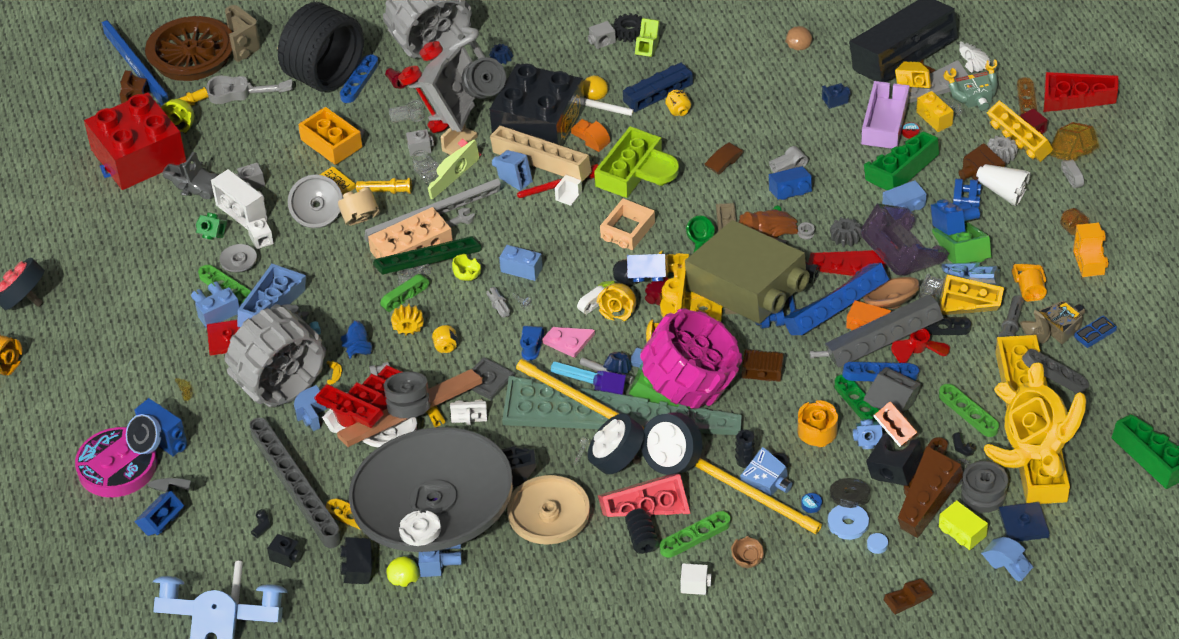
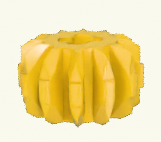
M408 304L405 307L401 305L400 308H395L391 316L393 330H397L398 334L404 333L406 336L408 333L414 335L415 331L420 332L424 324L422 311L418 310L417 306L411 307Z

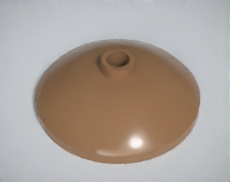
M912 277L889 279L863 296V300L865 303L877 307L896 309L910 300L917 293L920 285L918 280Z

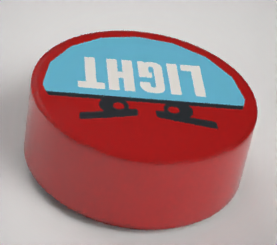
M909 122L902 126V135L905 138L910 139L920 133V127L916 123Z

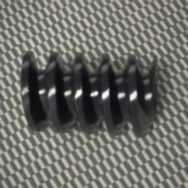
M640 508L630 511L625 517V522L629 530L633 549L639 554L655 551L659 547V541L655 534L651 516Z

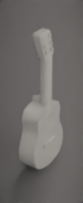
M219 75L208 81L206 90L210 102L224 104L233 100H245L251 93L278 91L280 93L293 89V81L290 79L279 83V85L252 86L244 76L229 77Z

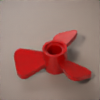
M925 328L909 334L910 336L907 340L893 342L891 350L899 363H907L912 353H922L926 348L941 356H947L950 350V346L945 343L929 341L930 334Z

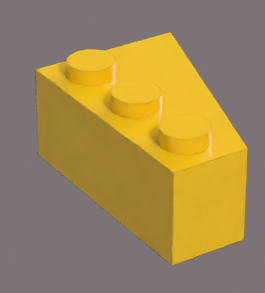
M947 275L944 279L939 302L942 315L997 311L1001 305L1004 287Z

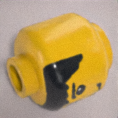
M439 326L432 334V340L438 352L449 353L458 347V336L452 326Z

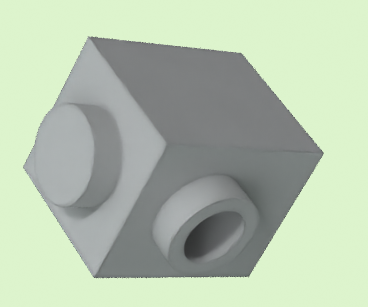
M427 129L406 133L410 157L431 153V147L434 146L432 136L428 135Z

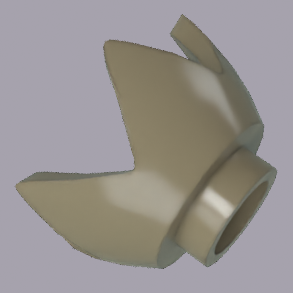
M1034 310L1036 322L1021 321L1020 325L1026 335H1037L1038 344H1043L1050 337V327L1046 318Z

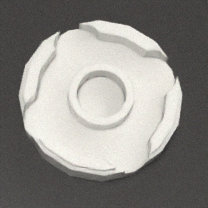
M414 511L407 514L401 520L399 527L402 540L414 546L433 542L441 532L440 520L431 511H426V513Z

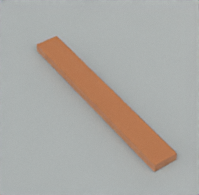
M470 369L429 388L430 408L482 384V378ZM388 409L382 411L384 415L372 428L357 422L338 431L337 437L347 447H350L409 418L394 417L388 413Z

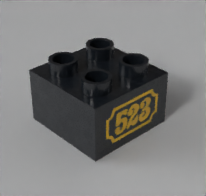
M517 63L506 80L504 87L489 108L492 133L499 126H503L564 146L571 133V128L577 123L585 109L583 78L568 75L563 71L554 72L536 68L532 64Z

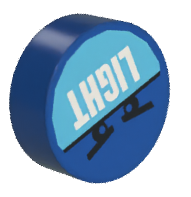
M808 493L802 497L801 507L808 513L818 512L822 507V499L815 493Z

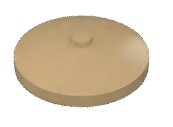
M545 475L527 480L518 486L511 495L507 511L511 527L525 540L537 544H557L573 538L582 531L589 519L590 506L588 496L579 484L562 476Z

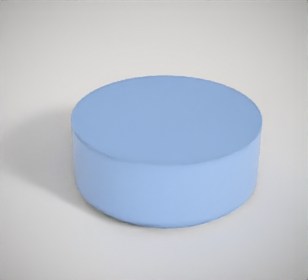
M880 533L872 534L867 539V548L876 554L883 553L888 548V539Z

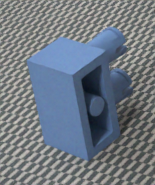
M213 282L214 285L211 283L208 286V290L212 295L207 298L200 289L197 290V293L194 291L191 294L192 299L196 302L198 318L206 328L207 324L222 322L238 314V298L229 287L223 290L218 282Z
M461 544L447 549H461ZM443 550L419 552L421 577L442 576L441 568L443 566L462 565L461 552L442 553Z

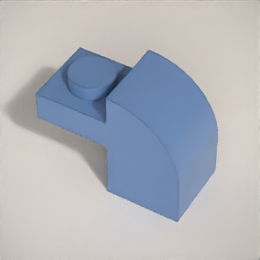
M317 385L300 392L294 401L297 421L303 420L306 427L310 426L313 431L320 429L317 413L327 410L325 406L317 403L314 399L320 392Z
M1001 537L992 540L981 553L993 568L996 569L1004 566L1018 582L1022 581L1033 568L1022 554L1025 551L1024 547L1010 538Z

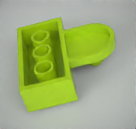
M630 126L596 168L595 187L628 198L642 179L659 186L671 182L679 173V164L673 156L662 152L661 137Z

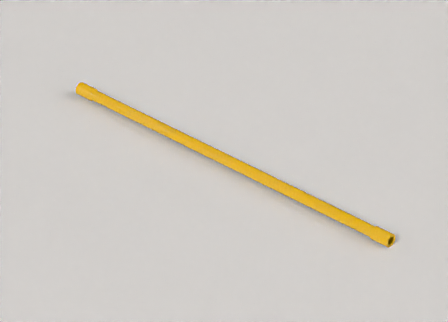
M521 359L516 366L517 370L536 378L608 419L620 414L541 371L524 359ZM699 458L695 465L698 469L791 519L814 534H817L822 527L820 522L797 512Z

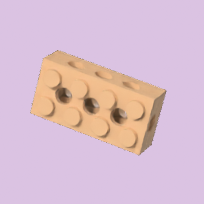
M431 207L368 236L370 251L377 259L452 241V232L444 219Z

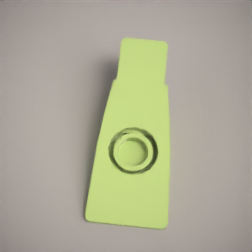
M476 140L470 141L444 159L438 166L437 174L439 177L431 182L428 187L431 199L439 195L479 160Z

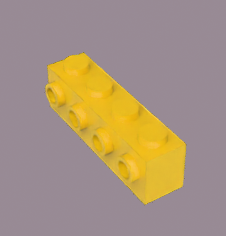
M1000 100L987 112L991 120L989 122L991 126L996 130L1000 129L1004 137H1010L1012 140H1015L1017 147L1020 150L1022 148L1025 149V153L1032 160L1036 158L1041 162L1053 151L1047 138Z

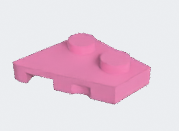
M553 327L542 339V343L575 358L595 335V330Z

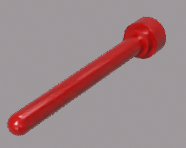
M598 164L591 166L592 172L586 178H594L595 180V170L599 166ZM562 178L519 191L517 197L524 198L554 189Z

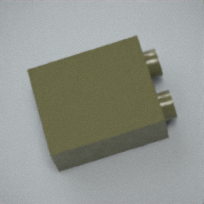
M734 220L730 221L685 260L688 290L759 324L771 313H778L783 308L785 301L795 292L803 291L809 281V272L806 271L804 252Z

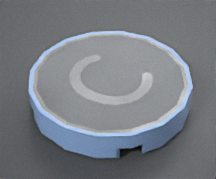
M145 414L137 415L131 419L126 430V441L134 453L149 454L157 449L161 437H159L161 427L158 420L153 416Z

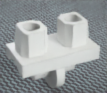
M455 401V403H450L452 423L466 422L467 425H471V422L487 421L486 401Z

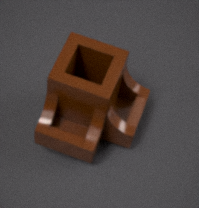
M125 70L120 81L121 91L119 95L121 104L128 101L134 95L149 92L147 78L136 77L132 71Z

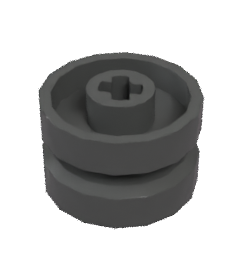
M490 57L480 58L467 64L461 76L462 86L471 97L477 99L491 97L499 93L504 87L506 81L505 70L496 59Z
M401 372L390 376L385 381L386 404L388 413L397 418H413L429 410L431 404L428 383L423 374L418 372Z
M978 461L970 464L962 476L961 499L967 507L977 512L989 513L998 510L1006 500L1008 475L1001 466L990 461Z

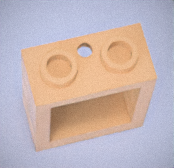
M622 199L600 225L601 238L606 242H613L622 248L633 250L655 224V211ZM621 216L639 222L631 234L613 227Z

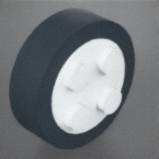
M624 413L611 417L598 429L591 440L588 448L589 462L605 474L617 473L631 461L634 464H638L641 458L636 454L643 441V427Z
M682 413L661 414L653 417L644 427L641 449L646 462L656 472L665 475L683 473L693 468L698 462L702 453V436L698 426L690 417Z

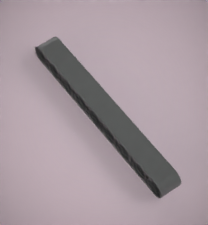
M264 418L253 419L249 425L253 441L323 545L327 548L337 547L341 543L337 523Z

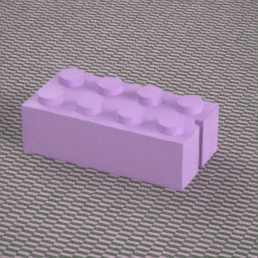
M874 81L862 127V145L891 149L896 146L898 147L909 102V85L893 84L892 99H889L890 83Z

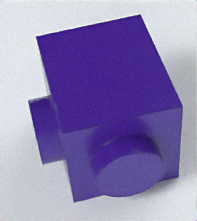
M597 371L593 379L594 390L622 395L626 375Z

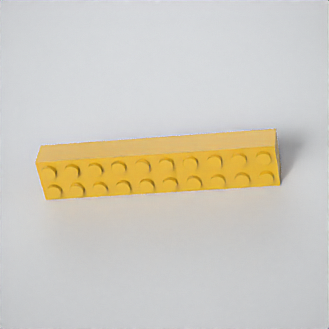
M1037 335L997 337L996 358L1001 383L1007 382L1017 390L1023 383L1029 382L1027 373L1029 367L1024 364L1022 356L1029 349L1040 352ZM1044 376L1043 385L1048 386L1046 377ZM1062 450L1058 456L1063 463L1064 472L1059 478H1052L1046 474L1041 466L1042 460L1031 459L1028 464L1019 467L1026 503L1068 502L1070 486Z

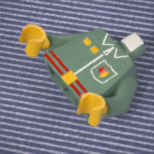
M994 59V66L991 67L987 60L985 68L989 71V74L982 72L954 79L956 70L954 68L950 70L951 76L946 70L943 77L949 81L948 85L952 97L964 103L968 108L978 106L981 111L988 109L998 86L997 75L994 73L997 61Z

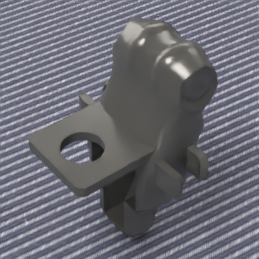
M192 152L185 163L180 165L168 164L164 168L163 177L172 181L178 189L183 190L181 195L187 196L189 193H192L193 195H200L204 199H210L214 196L211 180L218 175L209 173L205 168L201 167L203 162L199 161L196 152Z

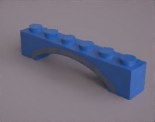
M882 263L868 264L857 271L850 280L836 290L782 318L791 335L805 334L854 303L855 300L857 301L887 282L889 278Z

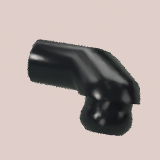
M954 433L952 435L954 448L957 452L965 456H972L976 451L974 444L971 445L970 442L965 444L961 433Z
M264 509L256 512L258 525L251 531V534L257 539L271 526L270 515Z

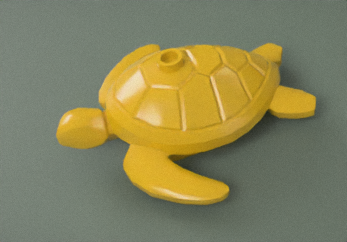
M1033 363L1027 371L1029 382L1023 383L1017 390L1007 382L999 383L994 389L996 394L1009 404L1005 415V431L1014 450H1005L992 444H987L984 446V451L992 461L1008 468L1025 466L1031 459L1042 460L1041 466L1046 474L1052 478H1059L1063 474L1064 468L1058 454L1065 443L1075 435L1080 427L1085 413L1086 398L1083 393H1077L1067 413V409L1060 396L1048 386L1043 385V364Z

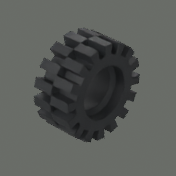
M625 13L623 17L621 15L618 16L614 21L615 37L620 41L623 39V42H627V40H629V43L632 40L636 42L637 37L640 36L642 17H638L637 14L632 16V13H629V15Z

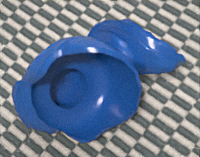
M355 320L349 326L347 334L341 337L342 347L347 348L346 352L349 359L356 353L363 355L371 354L373 349L371 342L367 341V331L364 325L359 320Z

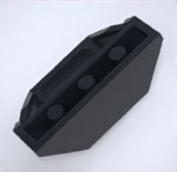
M520 446L501 449L511 467L513 487L520 486L528 479L537 466L535 450Z

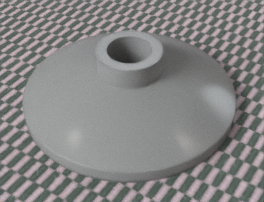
M236 244L226 248L221 253L219 260L225 270L242 272L255 264L257 254L249 245Z

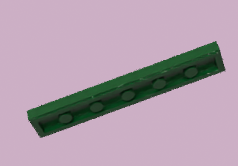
M473 236L377 258L374 259L373 265L384 275L455 258L457 255L480 252L481 245Z

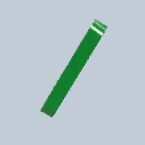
M838 375L834 381L835 390L861 420L874 419L878 422L874 415L879 409L863 401L866 394L854 381L846 380L842 375ZM855 394L858 395L859 398L851 399L849 396ZM862 407H867L870 409V411L863 412L860 409Z

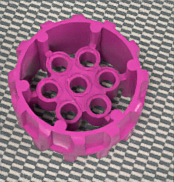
M683 308L677 310L675 314L668 313L664 316L641 350L640 358L643 361L642 372L657 393H661L676 405L681 404L689 406L691 409H698L705 404L710 406L718 400L737 375L738 367L742 363V354L739 353L737 339L731 335L722 322L708 316L705 312L690 311Z

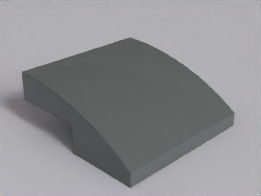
M163 478L150 481L147 486L162 492L173 491L174 487L193 491L195 483L186 479Z

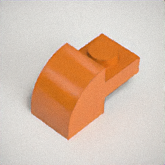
M581 119L571 128V134L584 140L586 146L598 152L610 143V136L607 130L597 121L590 123Z

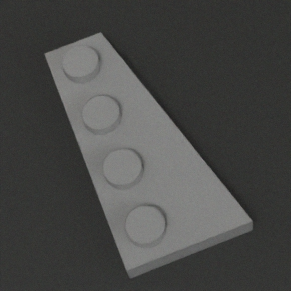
M957 60L930 73V88L909 87L908 103L917 101L918 97L930 91L936 95L951 92L948 85L949 81L943 77L946 70L950 76V70L952 68L956 70L954 79L969 75Z

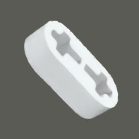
M602 285L597 286L579 300L577 308L586 315L599 306L597 298L604 287Z

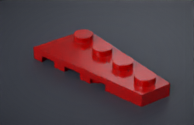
M888 250L811 253L808 264L819 265V272L854 276L857 271L873 263H882L885 270Z

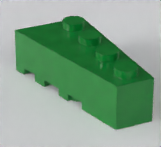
M923 131L905 141V145L892 148L891 152L887 155L881 154L877 156L876 161L872 163L868 161L864 164L865 180L885 190L906 184L939 155L938 137Z

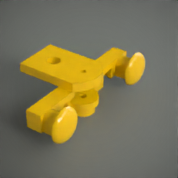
M668 254V272L674 273V278L668 279L662 287L663 299L660 303V311L663 318L668 313L675 314L679 309L686 308L690 311L698 312L702 311L698 309L699 307L705 306L708 309L702 312L721 322L723 306L694 292H686L685 260L689 257V254ZM654 319L649 321L646 328L647 342L659 325V323H654Z

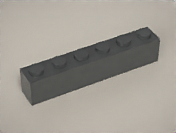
M929 294L825 343L831 360L839 368L847 362L861 358L944 318L938 302Z

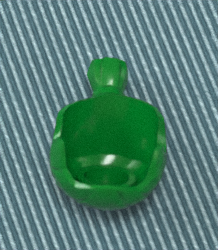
M703 215L693 217L686 225V234L695 244L694 252L714 236L715 226L710 219Z

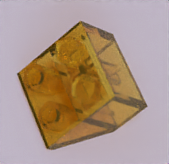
M1072 122L1059 128L1051 144L1053 151L1048 155L1057 159L1076 160L1082 154L1091 153L1093 149L1099 147L1094 127Z

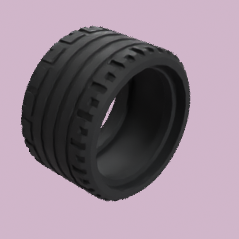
M311 2L304 5L291 16L281 33L278 44V61L281 69L286 75L320 92H330L339 88L350 78L360 62L364 47V35L361 24L353 17L322 2Z

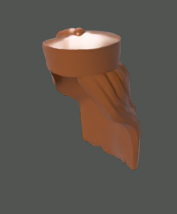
M775 209L764 212H745L740 215L738 222L773 238L782 234L792 235L798 233L797 220L787 212Z

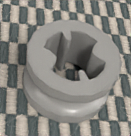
M804 222L798 226V236L800 238L811 239L814 236L815 228L813 224Z

